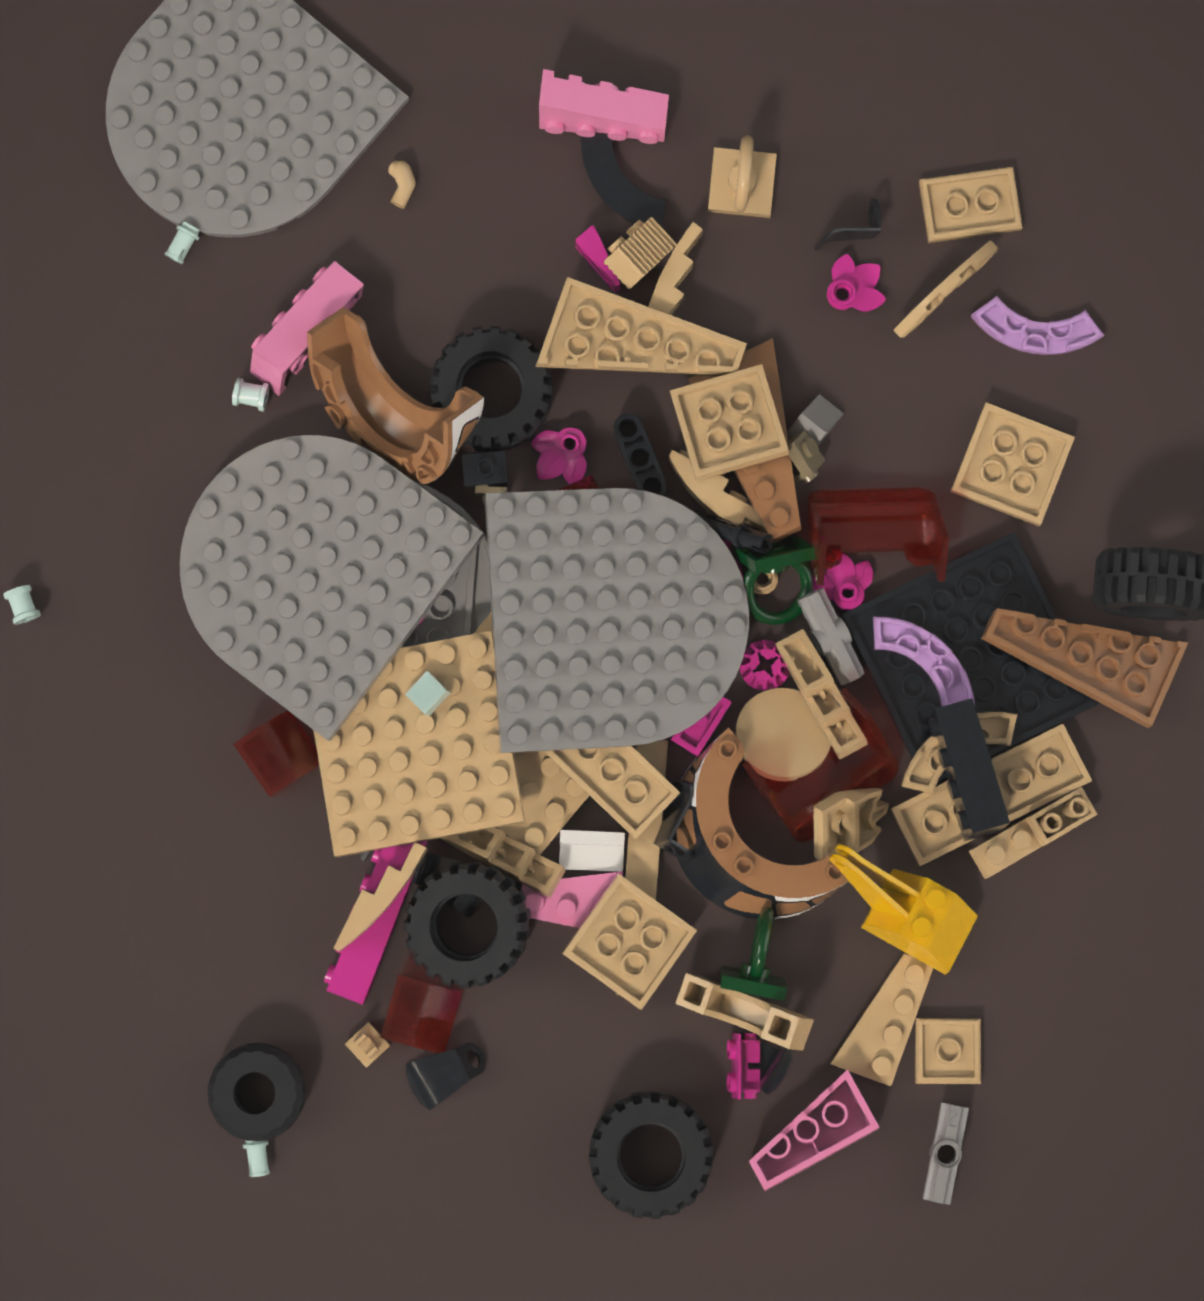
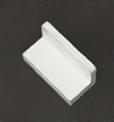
M560 830L559 864L565 870L623 871L625 833Z

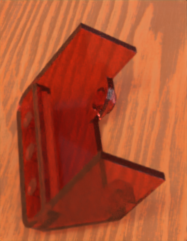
M920 487L818 490L809 495V544L815 548L816 559L811 560L817 585H824L825 569H831L842 562V553L903 551L905 558L916 566L933 564L938 581L945 582L949 535L935 494L932 491Z
M846 687L840 692L851 709L853 718L866 737L868 745L840 760L832 746H830L825 761L818 769L794 781H776L763 776L760 777L748 761L742 764L757 790L798 842H807L814 838V806L820 801L840 791L881 788L892 780L898 772V762L873 717Z

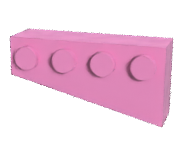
M543 69L539 100V129H545L546 132L552 134H561L564 131L575 132L582 137H593L595 132L608 133V138L617 141L632 138L639 139L640 142L646 144H655L658 141L664 142L669 95L634 87L626 88L625 92L619 91V88L613 85V83L605 81L590 85L582 82V77L570 74L568 80L555 78L554 71Z
M336 261L328 268L322 267L312 280L314 284L308 290L302 289L293 299L292 304L294 305L287 313L285 311L280 312L272 323L273 328L268 334L261 333L251 346L253 351L250 373L263 384H270V390L278 396L286 389L284 383L287 376L291 372L297 375L304 367V362L308 358L307 331L342 307L350 311L362 297L364 284Z
M848 1069L749 1160V1164L764 1191L773 1188L879 1129L878 1123Z

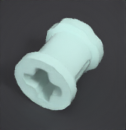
M238 377L233 390L232 405L244 404L258 407L259 411L264 412L268 402L270 384H252L244 382L243 378Z
M31 585L16 587L3 594L4 599L8 600L14 614L12 619L14 625L23 624L41 616L40 610L35 609L30 595Z

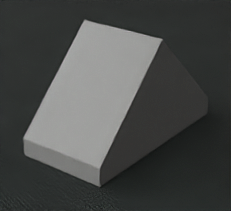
M819 394L800 414L787 432L788 441L795 433L806 429L810 437L819 445L844 413Z

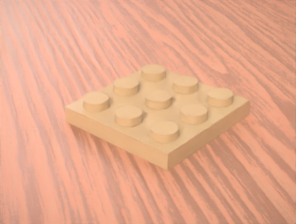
M762 364L670 390L696 481L789 455L788 446Z
M986 402L950 492L1036 526H1041L1075 437Z
M617 874L562 954L639 1010H642L697 930L623 876Z

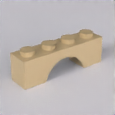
M690 973L685 974L675 1003L702 1015L742 1027L759 1035L762 1039L792 1050H804L814 1021L811 1018L750 994L720 988L719 982L702 975Z

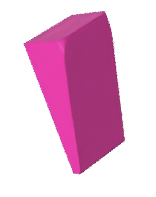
M592 225L576 238L575 248L614 293H617L621 287L620 280L617 279V275L613 274L612 270H609L608 265H604V260L608 257V254L595 226Z

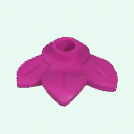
M848 254L840 257L834 263L831 270L833 282L829 285L826 294L829 304L838 310H847L853 307L861 312H869L880 307L886 300L881 292L874 289L879 280L880 265L866 263L855 266L854 261ZM845 290L848 298L841 300L837 297L836 292Z
M574 427L565 428L560 432L545 430L533 439L531 446L541 453L536 465L537 477L539 479H552L562 474L567 483L572 487L576 486L583 479L587 470V462L583 455L587 447V440L581 430ZM570 437L575 440L576 446L574 449L566 447L565 441L567 438Z
M834 551L827 560L826 573L812 575L813 591L824 588L829 600L834 601L838 608L845 611L854 609L862 605L865 598L864 590L873 581L871 564L869 561H862L854 565L846 554ZM846 590H852L854 595L850 598H845L843 593Z

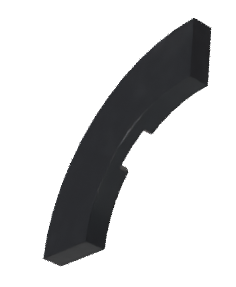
M595 132L593 137L581 136V152L584 167L593 188L603 202L622 216L624 220L635 224L639 219L645 223L653 217L662 227L666 200L650 196L629 182L616 162L612 139L608 138V133Z

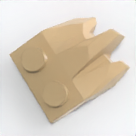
M869 788L840 791L814 806V858L821 860L829 855L838 854L835 851L837 844L845 845L856 853L871 845L882 831L881 827L876 825V822L887 814L890 804L879 800L883 789Z

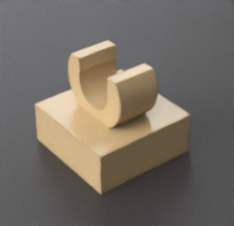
M370 1022L345 1043L366 1068L391 1046Z

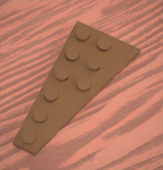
M772 338L745 351L738 371L760 364L763 365L786 443H788L774 341ZM697 374L689 378L688 383L691 385L722 375ZM789 455L734 470L766 533L772 535L773 543L801 530L792 463Z
M1000 608L993 611L981 637L986 642L1146 728L1153 726L1188 645V642H1173L1162 640L1160 637L1155 636L1145 637L1134 635L1127 631L1088 624L1079 625L1068 623L1066 620L1061 619L1051 620L1035 617L1033 614Z

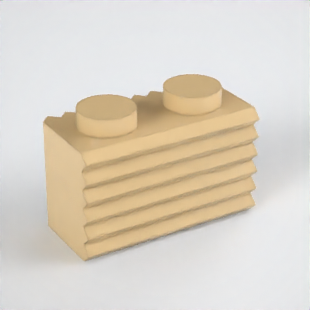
M653 217L645 223L639 219L626 231L630 236L627 240L621 236L608 248L612 254L604 260V265H608L609 270H612L613 274L617 275V279H620L627 289L632 288L677 245Z

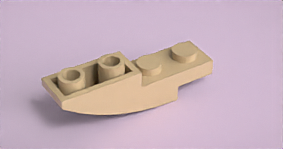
M672 450L668 461L674 473L687 492L710 515L736 524L745 522L766 533L754 508L746 503L748 500L746 497L735 491H730L729 494L724 492L729 481L724 477L725 473L696 481L688 452L680 450L677 453Z
M1079 787L970 850L969 853L984 879H987L1098 814L1083 788Z

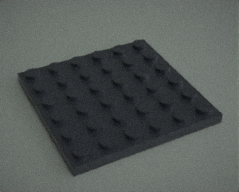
M1015 532L841 615L911 759L923 743L932 736L928 719L932 718L931 713L935 708L941 707L940 697L930 676L915 661L893 651L874 650L873 617H890L914 623V625L925 629L942 640L952 650V653L966 671L972 687L977 714L985 712L1017 714L1011 745H987L990 756L1099 704L1098 701L981 639L993 611L997 608L1033 614L1035 617L1057 619ZM945 769L939 777L938 781L947 777Z

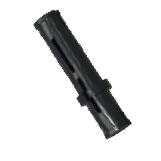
M698 509L693 511L706 521L722 540L731 542L737 548H749L761 554H767L772 549L773 537L768 533L754 530L752 526L746 523L736 524Z

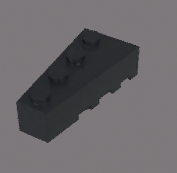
M973 699L935 708L931 713L932 718L928 719L932 736L938 739L940 747L938 750L939 761L942 768L946 770L948 778L947 787L950 797L954 801L957 821L964 842L1001 832L1010 824Z

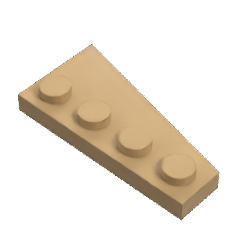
M903 953L829 1064L845 1070L848 1069L850 1072L892 1086L933 968Z

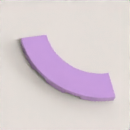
M996 296L971 314V318L995 340L1013 349L1031 354L1056 355L1069 353L1091 345L1104 336L1086 310L1065 320L1048 323L1036 322L1017 314Z
M873 617L874 650L893 651L910 658L920 665L935 684L940 697L941 707L971 698L974 702L972 687L966 671L952 653V650L942 640L925 629L914 625V623L897 618Z

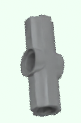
M824 588L811 591L797 600L812 630L810 631L812 641L821 656H825L838 685L842 686L864 675L863 667L850 644L852 642L851 634L844 621L837 617Z
M940 1103L934 1139L929 1149L930 1159L922 1199L950 1205L957 1167L962 1158L961 1147L969 1108L949 1103ZM941 1146H952L954 1154L950 1161L941 1162L938 1159L937 1152Z

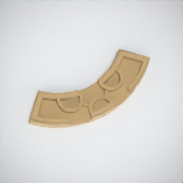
M991 240L939 284L893 331L900 338H904L911 333L944 301V298L980 270L998 251V247Z
M1007 712L977 714L986 745H1011L1017 714ZM931 736L915 753L904 774L901 787L930 794L934 793L938 779L944 771L938 757L940 747L937 737Z

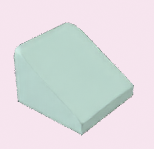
M426 671L405 695L429 717L451 693Z

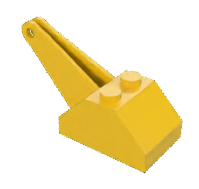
M837 844L835 851L838 854H832L829 860L842 872L871 907L861 928L946 975L953 966L978 917L976 913L956 893L929 878L893 869L888 874L865 860L851 848Z

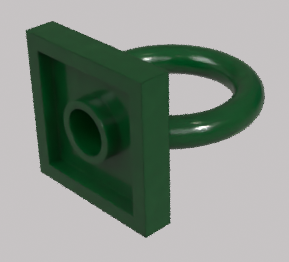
M796 534L773 543L772 549L767 554H761L749 548L740 549L731 544L733 557L748 567L743 582L747 593L749 614L757 621L769 625L784 624L798 617L803 611L797 600L813 591V576L806 561L816 559L814 546ZM790 566L798 572L801 581V588L796 601L789 608L780 612H768L762 609L757 604L754 596V587L759 575L762 572L779 573L788 570Z
M764 907L760 911L750 961L742 962L741 969L722 966L719 977L720 988L785 1001L787 991L785 978L769 975L771 968L765 966L773 925V910L770 907Z

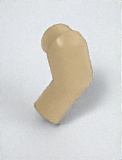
M396 160L388 168L389 174L395 178L398 185L390 202L399 208L405 209L416 187V181L410 165L405 161Z

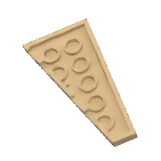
M567 277L535 367L725 375L738 371L747 343Z

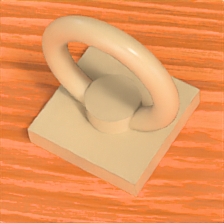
M749 135L742 137L740 150L714 147L708 212L770 218L777 154L753 151L754 140Z

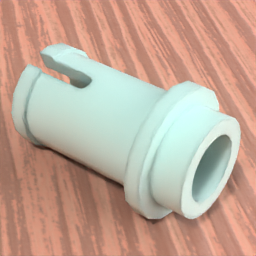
M184 221L181 226L177 225L176 229L178 232L165 252L167 257L180 264H183V260L194 240L198 241L200 238L197 236L200 230Z
M245 1140L243 1148L247 1150L249 1177L270 1174L266 1145L269 1144L268 1140Z

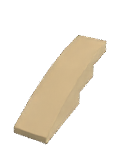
M692 222L674 248L658 279L648 307L672 315L683 302L684 293L677 288L693 268V261L687 255L702 237L703 229L694 222Z
M804 629L775 643L795 683L839 760L868 745L867 739L853 718L849 706L836 687L832 675Z
M498 828L440 838L485 865L497 867L502 870L501 873L505 876H510L513 880L551 898L566 871L562 865L536 854L533 848L507 837Z
M414 842L401 871L388 866L375 894L362 889L333 949L343 951L381 917L410 881L428 848Z

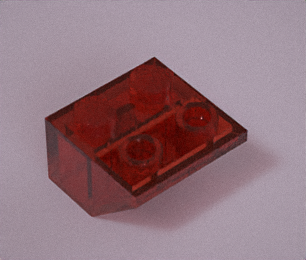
M288 710L258 726L233 744L266 793L273 799L320 767L316 746L295 716Z
M398 974L380 1038L432 1052H445L462 991Z

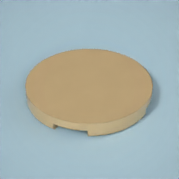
M774 688L757 694L745 704L737 720L735 735L744 746L743 758L753 771L771 780L794 781L797 778L810 774L822 765L831 746L802 693L795 689Z

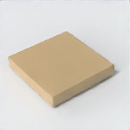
M915 1018V1083L981 1084V1019Z

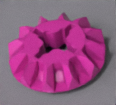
M761 640L750 644L745 649L740 665V673L744 681L752 688L760 691L778 688L788 678L789 670L775 645L777 642ZM758 653L766 660L777 658L770 667L772 670L771 674L773 675L772 678L765 670L753 672L760 664Z

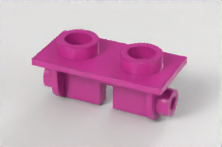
M732 1033V1040L727 1041L726 1048L727 1058L731 1059V1072L727 1073L726 1080L727 1091L731 1092V1098L741 1099V1093H744V1099H757V1092H760V1069H748V1063H760V1040H757V1034L744 1033V1040H741V1034Z

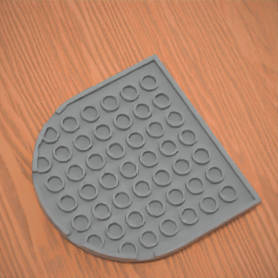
M164 0L137 30L118 58L107 92L106 126L111 150L120 171L138 197L153 211L178 226H181L184 221L208 236L224 238L248 237L274 231L277 227L287 224L296 218L299 219L313 209L334 188L409 101V97L293 0Z
M321 435L291 436L262 444L242 454L217 474L198 499L184 531L180 553V582L183 598L194 626L213 652L322 737L331 741L485 534L370 450L334 437Z
M605 488L486 493L484 495L500 753L645 745L682 732L698 722L718 704L735 679L744 657L749 631V608L746 589L737 563L726 544L706 521L674 500L652 492L636 489Z

